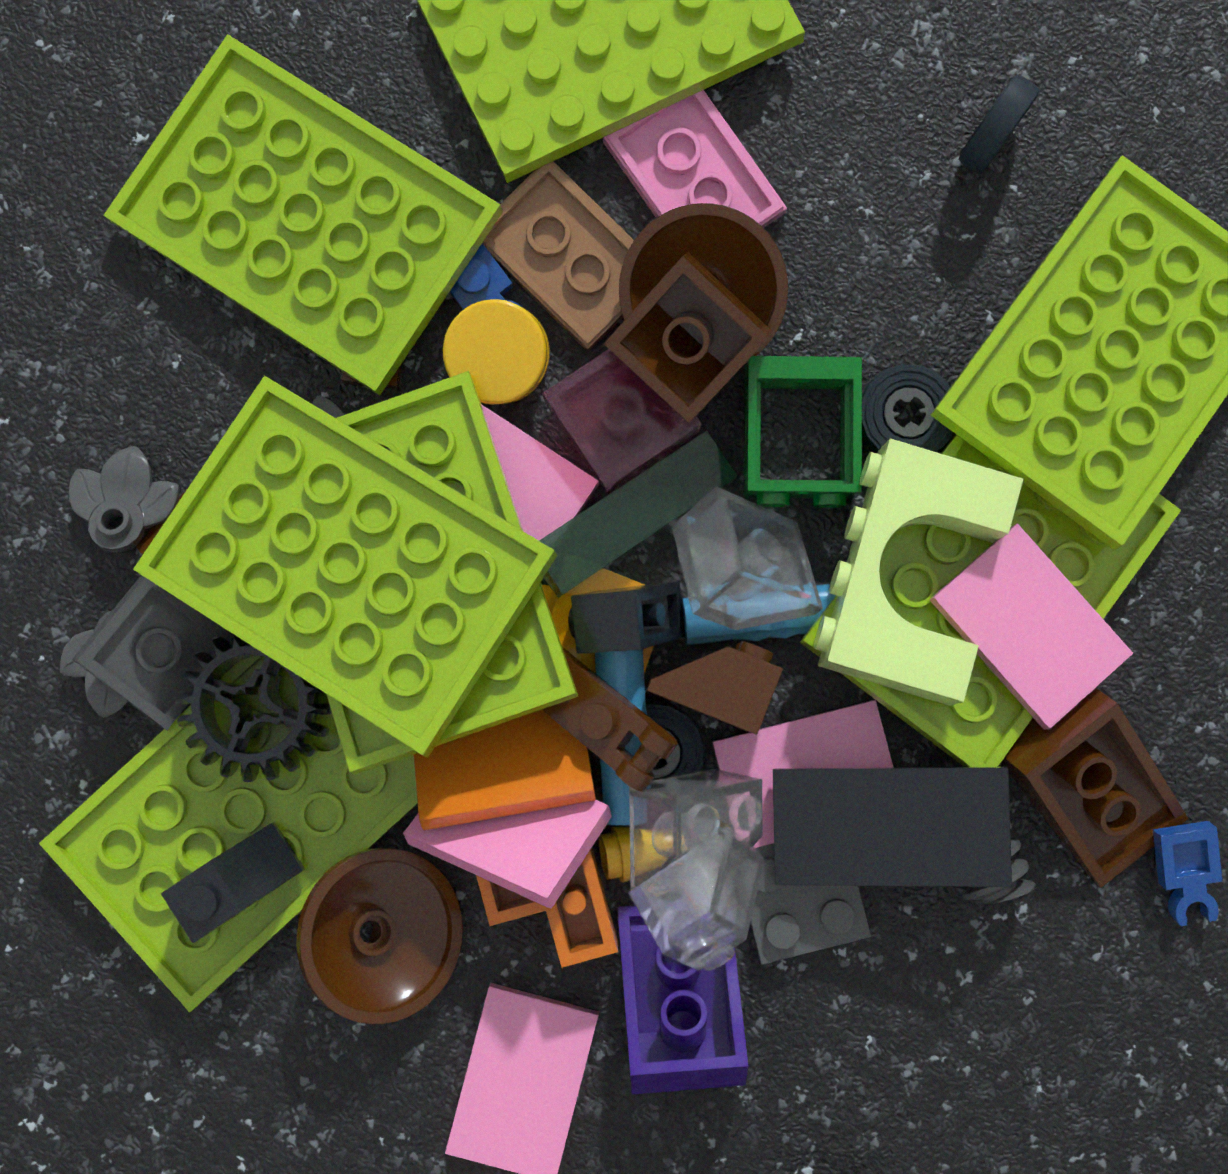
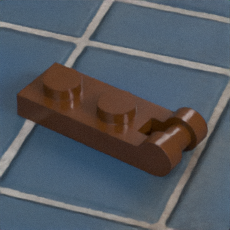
M563 648L579 697L542 710L615 770L616 775L625 784L639 792H644L655 777L652 773L653 768L661 758H669L678 745L677 740ZM633 735H636L642 744L633 756L625 747Z

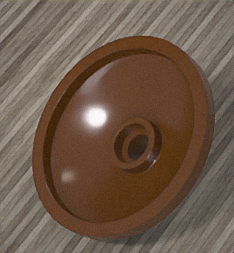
M697 203L681 206L660 215L650 222L631 244L621 268L619 300L624 320L679 259L689 252L771 329L769 338L752 355L757 356L776 334L782 322L788 300L786 266L782 254L771 235L747 214L737 209L714 203Z
M374 848L357 852L342 859L332 866L314 885L300 914L296 939L297 956L301 972L308 987L328 1009L342 1017L359 1023L386 1024L405 1019L420 1011L441 992L458 961L463 927L457 897L452 886L439 869L423 857L408 851L393 848ZM371 921L373 932L368 939L363 941L360 936V929L365 922Z

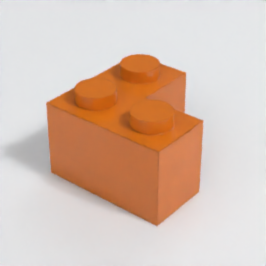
M593 847L552 909L476 875L489 926L543 911L547 912L561 968L618 952V940Z

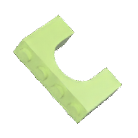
M891 438L878 450V453L869 452L860 477V485L868 487L862 508L854 506L845 530L844 538L852 541L847 562L838 561L830 583L829 594L837 596L832 617H822L815 636L814 649L822 651L818 666L949 706L964 702L979 645L920 628L903 619L891 607L884 595L879 573L881 555L887 541L895 531L917 524L935 525L991 543L996 542L1009 534L1023 478Z

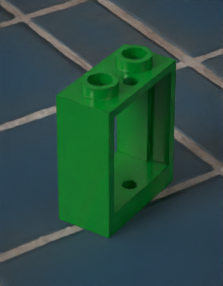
M751 356L744 366V497L757 498V506L788 507L790 506V498H813V507L817 508L846 507V499H854L862 492V485H860L862 473V357ZM761 388L840 389V480H760Z

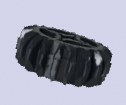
M233 633L231 636L232 647L223 637L216 636L211 639V647L216 655L215 658L203 651H197L193 656L195 662L203 669L201 674L193 671H184L181 675V679L185 683L194 685L193 693L177 694L175 699L177 703L182 705L191 704L192 714L182 715L177 719V723L180 727L195 725L198 731L188 737L186 745L189 748H196L205 743L208 745L200 759V762L205 766L212 765L223 756L220 765V775L223 777L233 776L241 763V776L244 782L255 781L259 773V767H261L262 773L268 781L279 778V761L289 772L298 770L300 768V760L294 750L297 749L308 757L314 756L318 749L307 738L308 734L326 737L330 731L326 725L315 722L317 714H332L329 703L318 704L317 694L324 692ZM249 657H265L261 669H254L252 676L245 684L240 686L221 680L223 675L236 663ZM281 666L290 674L296 685L299 696V711H295L294 707L286 704L280 697L279 685L282 676L278 673ZM258 687H260L259 701L266 704V708L275 711V713H254V720H252L253 707L245 703L246 700L235 695H258ZM214 697L215 700L225 704L231 712L232 722L228 731L232 735L231 740L226 737L217 723L214 712ZM268 722L292 728L281 743L267 751L256 752L247 750L251 738H256L261 728Z

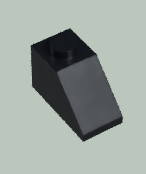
M680 581L598 590L571 596L572 607L569 611L568 625L570 633L576 641L577 654L641 650L685 637Z
M272 822L213 858L162 892L161 895L191 942L194 943L304 871L305 868L275 822Z

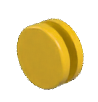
M490 299L479 301L466 307L454 318L445 334L443 360L448 376L453 377L469 371L481 403L507 404L523 399L538 387L549 365V342L541 323L528 310L509 301Z

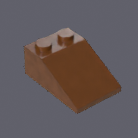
M1097 688L1093 689L1050 729L1044 730L1032 718L1002 760L1018 786L1100 888L1154 847L1153 829L1181 825L1189 819L1118 703Z

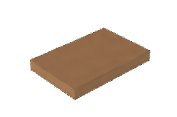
M553 161L533 171L500 204L503 213L483 241V244L496 262L589 352L623 318L619 300V279L624 258L634 240Z

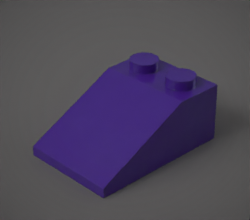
M729 898L617 907L631 1093L644 1094L746 1085L748 1057Z

